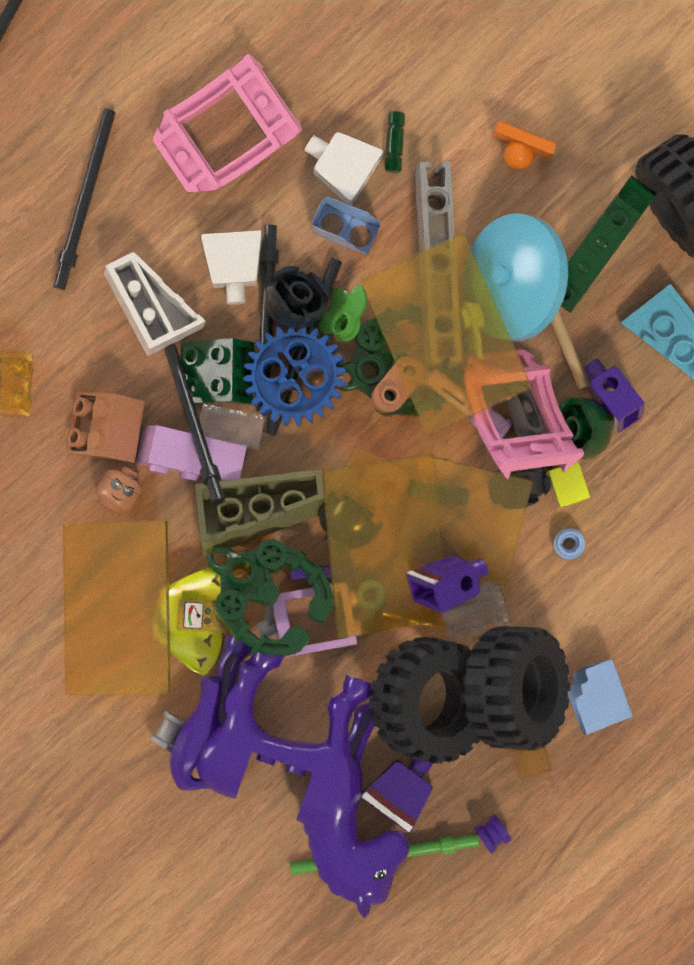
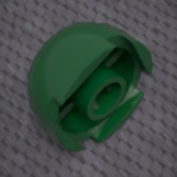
M585 397L567 398L560 403L559 409L573 434L572 441L577 449L582 448L584 451V455L580 460L591 459L602 453L610 443L613 430L612 421L606 408L594 399Z

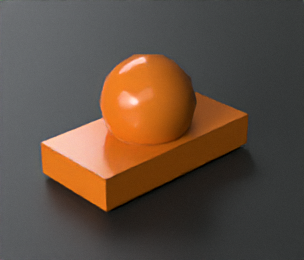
M498 121L492 137L507 143L503 153L504 161L509 167L516 170H522L530 166L534 155L550 161L557 145L555 142L503 121Z

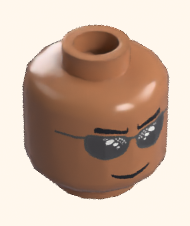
M122 466L120 471L114 468L108 469L96 488V494L100 498L98 503L119 515L121 511H131L143 490L142 485L136 481L139 475L125 466Z

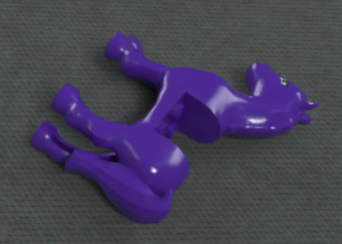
M227 633L223 653L216 662V676H204L201 678L200 701L191 716L181 727L169 759L172 778L176 786L184 791L211 789L218 794L236 799L252 752L258 754L256 758L258 761L273 766L276 760L288 764L287 771L305 776L306 771L311 772L312 774L296 821L304 824V832L308 835L309 848L320 879L328 885L333 894L356 903L360 915L366 918L370 912L371 905L382 904L387 900L393 882V875L408 856L410 850L408 839L404 833L397 830H389L373 840L358 841L355 816L361 798L363 779L361 762L368 739L374 729L371 719L374 710L370 709L369 702L358 705L370 697L373 698L374 690H371V683L346 675L343 682V691L331 698L328 705L329 736L327 742L315 744L291 741L270 735L255 722L253 715L254 697L259 684L268 672L280 667L285 656H269L260 653L254 655L251 653L252 648L241 640L237 642L233 639V635ZM238 671H239V678H238L237 683H236V685H235V681H236L237 674H238ZM354 712V720L352 723L351 730L349 731L350 718L352 713ZM197 768L199 779L193 776V769Z

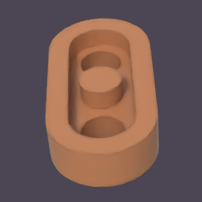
M403 357L394 363L372 391V404L378 411L392 413L403 405L424 377V368L420 361L414 357ZM405 367H410L413 370V377H407L404 374ZM388 390L394 394L393 401L385 399V391Z

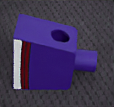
M599 358L583 368L591 380L589 383L590 396L606 408L612 421V427L617 435L643 418L644 401L616 366L607 370ZM612 388L614 391H606L605 389Z
M449 556L405 574L413 601L442 614L478 595L481 591L478 579L488 575V568L482 558L469 562L455 556Z
M396 759L363 790L361 797L410 833L433 789V786L423 779L433 763L413 759L407 767Z

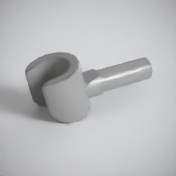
M273 605L265 606V620L256 623L261 637L264 634L269 638L278 635L273 618Z

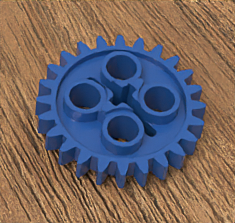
M277 327V336L275 338L269 333H265L268 342L264 345L256 341L255 344L260 351L258 353H248L254 363L245 364L244 367L247 371L252 372V374L243 377L245 383L253 384V386L249 387L246 393L248 395H257L251 403L254 407L263 404L260 410L263 416L272 412L271 421L273 423L281 416L286 427L291 419H294L296 425L301 427L302 418H307L308 422L312 425L314 424V414L317 413L324 419L323 408L327 407L334 410L335 407L330 400L332 398H342L336 388L346 387V383L338 379V377L347 374L345 368L337 366L343 363L344 359L342 356H333L339 349L336 344L327 347L330 341L328 335H325L320 340L318 339L319 331L317 328L309 335L306 327L301 328L299 332L288 328V333L285 334L280 327ZM300 347L307 349V355L304 359L300 361L292 359V353L295 349ZM280 353L286 356L294 370L299 373L303 383L312 394L311 398H306L296 381L291 378L287 368L278 357ZM272 365H278L281 367L280 375L274 379L267 378V369ZM314 373L325 375L324 382L319 386L309 384V379ZM290 390L297 391L299 397L295 403L286 404L283 402L286 392Z

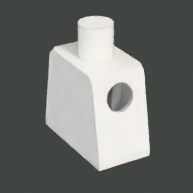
M340 132L335 133L329 144L313 135L304 150L318 159L313 169L315 176L351 206L383 158V150Z
M261 230L201 234L213 287L226 288L227 304L246 303L245 286H255L258 284L262 246Z

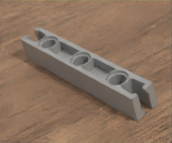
M442 161L438 168H434V175H439V186L429 187L426 170L431 169V162H419L414 169L426 369L439 368L440 358H437V343L448 344L450 354L448 368H457L463 363L451 161ZM428 198H436L441 203V209L435 210L431 208L428 204ZM432 259L441 260L445 265V271L435 270L431 263ZM442 320L446 322L449 328L448 333H440L435 327V321Z

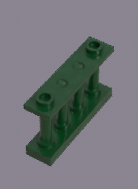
M633 175L629 177L619 193L615 195L568 261V282L561 307L569 313L575 308L657 195L655 191Z

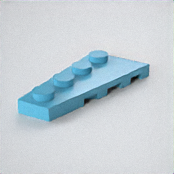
M670 284L623 320L621 324L694 379V313Z

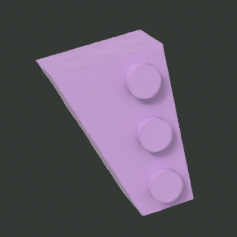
M158 425L141 427L135 463L150 466L149 471L168 474L169 470L180 472V478L198 481V478L201 477L199 473L201 465L190 433ZM205 437L213 464L218 466L221 481L240 479L247 446Z

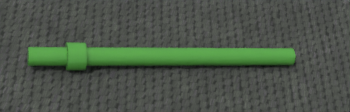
M452 834L439 836V840L409 844L410 850L407 857L442 852V855L455 853V850L478 847V834L452 837ZM313 859L290 862L291 875L318 871Z

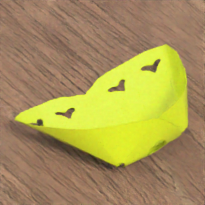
M210 567L190 574L164 587L153 623L155 638L188 668L203 676L215 664L222 645L221 629L218 627L220 625L217 624L220 622L214 616V607L211 603L220 594V586L211 581L217 573ZM185 602L204 603L202 629L183 628ZM206 608L211 609V613L209 615L205 614ZM210 618L211 622L205 624L204 619ZM210 634L212 635V638L210 640L211 647H209L208 644L204 642V640L207 639ZM206 657V661L202 662V667H199L197 660Z

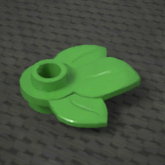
M358 284L351 294L343 289H333L330 311L324 313L318 325L322 333L335 335L337 339L344 342L352 340L357 335L360 329V317L367 304V294L364 287Z

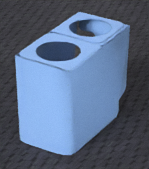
M325 197L321 201L312 221L313 234L365 256H368L380 228L379 220L371 216L370 213L330 197ZM328 214H336L343 221V228L336 235L321 228V221ZM356 226H365L371 232V241L365 247H357L350 241V232Z
M612 659L581 667L578 672L573 673L574 685L570 686L568 696L583 734L588 735L633 717Z

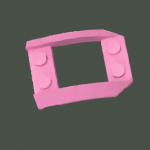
M250 54L245 55L243 60L231 69L226 70L204 88L173 108L163 112L164 117L160 128H157L153 142L187 192L220 189L265 160L302 132L300 120L293 116L262 70L264 66ZM236 90L267 137L214 173L183 127V124L197 117Z
M524 349L483 354L484 360H479L477 355H469L464 376L468 401L477 429L495 463L507 480L511 471L559 465L564 472L584 455L582 448L577 449L573 443V434L557 404L549 376L551 368L549 365L540 366L534 362L535 356ZM526 381L527 387L531 390L544 421L545 431L540 435L501 439L490 417L481 386Z

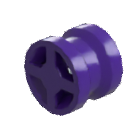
M495 814L490 816L489 821L484 825L478 824L474 827L491 854L497 850V846L500 844H507L512 841Z

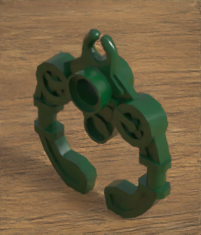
M412 303L406 304L405 308L397 310L389 308L373 320H368L361 324L359 332L355 336L357 347L351 361L337 366L346 369V372L351 376L350 381L346 384V387L336 389L342 391L358 389L371 399L373 389L394 363L403 357H410L405 352L389 351L384 348L388 340L387 330L389 328L390 330L396 329V323L409 320L411 325L416 323L423 324L422 308L415 307ZM442 320L435 321V327L440 333H448L449 328L446 322ZM437 343V346H442L446 343ZM449 358L443 360L440 371L460 385L464 376L463 365L460 364L457 368H448ZM369 364L373 366L376 370V377L374 379L365 378L361 372L362 365ZM405 367L404 373H406L410 369V367ZM434 390L430 392V398L419 401L416 395L409 397V399L407 398L403 405L392 413H382L376 408L375 410L384 417H392L394 415H414V417L421 416L422 412L430 410L435 412L441 411V405L447 400ZM385 391V399L393 401L394 394L391 391Z
M268 539L260 543L257 549L238 554L226 546H214L212 549L214 553H224L226 555L227 561L223 565L216 563L212 553L206 556L210 568L220 576V594L214 604L215 616L220 622L225 624L229 632L234 636L233 639L237 642L241 640L252 648L251 653L254 655L257 653L269 656L294 655L300 653L311 639L300 626L288 629L280 640L270 639L265 634L259 638L248 630L251 623L245 622L243 619L247 608L246 601H254L264 606H272L277 602L280 592L270 573H277L283 569L284 565L290 567L289 569L293 572L299 568L310 576L307 583L313 586L316 595L308 605L307 616L311 620L323 624L332 613L333 594L329 581L323 572L324 567L320 564L316 566L306 558L307 554L303 551L300 552L284 546L278 540ZM243 569L247 571L249 577L243 580L238 579L234 576L233 571Z

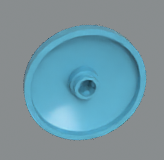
M508 214L499 217L487 225L478 235L466 260L463 290L465 303H479L484 316V328L480 329L484 333L499 340L523 341L536 336L552 322L561 307L568 282L567 256L560 237L547 222L535 216L525 214Z

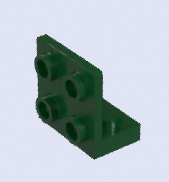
M235 338L182 342L181 363L194 404L227 402L253 405L251 402L254 395L246 393V390L253 386V384L245 383L243 377L252 374V372L245 369L244 365L254 363L248 355L249 352H254V342Z

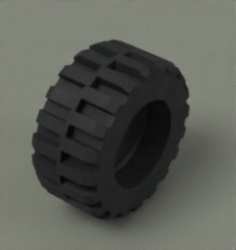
M678 134L642 156L635 167V174L638 180L657 193L649 205L651 211L659 220L660 225L668 232L670 238L679 245V248L694 258V138L686 134Z
M497 626L491 628L473 645L471 649L472 655L467 658L465 665L467 672L466 675H463V684L465 685L463 703H466L467 709L465 714L471 722L470 727L483 743L493 748L530 751L543 748L559 733V726L563 725L566 718L564 713L569 706L568 691H570V682H568V674L570 672L569 666L565 663L566 655L564 650L559 648L560 643L542 628Z
M416 637L413 641L407 640L398 646L399 650L392 649L386 655L387 662L385 664L380 663L376 671L379 673L377 680H372L371 690H374L373 698H369V707L374 710L371 719L374 727L380 728L377 731L379 737L383 742H387L388 747L395 752L433 764L455 761L459 758V754L465 756L472 751L473 743L478 744L481 741L470 727L471 722L465 714L467 709L466 703H463V693H465L463 675H466L467 672L465 667L467 658L472 655L470 648L463 644L434 637ZM439 672L445 684V703L436 720L424 727L419 715L420 694L426 682Z

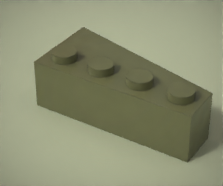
M321 469L220 481L219 483L225 498L224 503L220 505L212 504L207 486L195 484L203 555L206 557L209 553L215 554L212 550L214 546L232 548L318 517L319 510L325 502Z

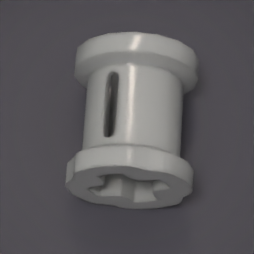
M165 711L163 713L164 720L156 733L151 734L149 738L154 743L172 752L180 729L185 721Z

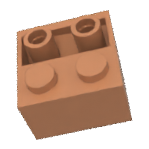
M77 391L73 404V416L68 434L66 453L135 463L145 401L118 394Z

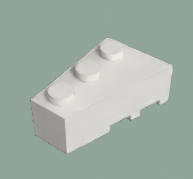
M134 252L105 266L104 276L147 356L203 329L206 321L199 314L197 315L178 294H175L162 281L163 279Z

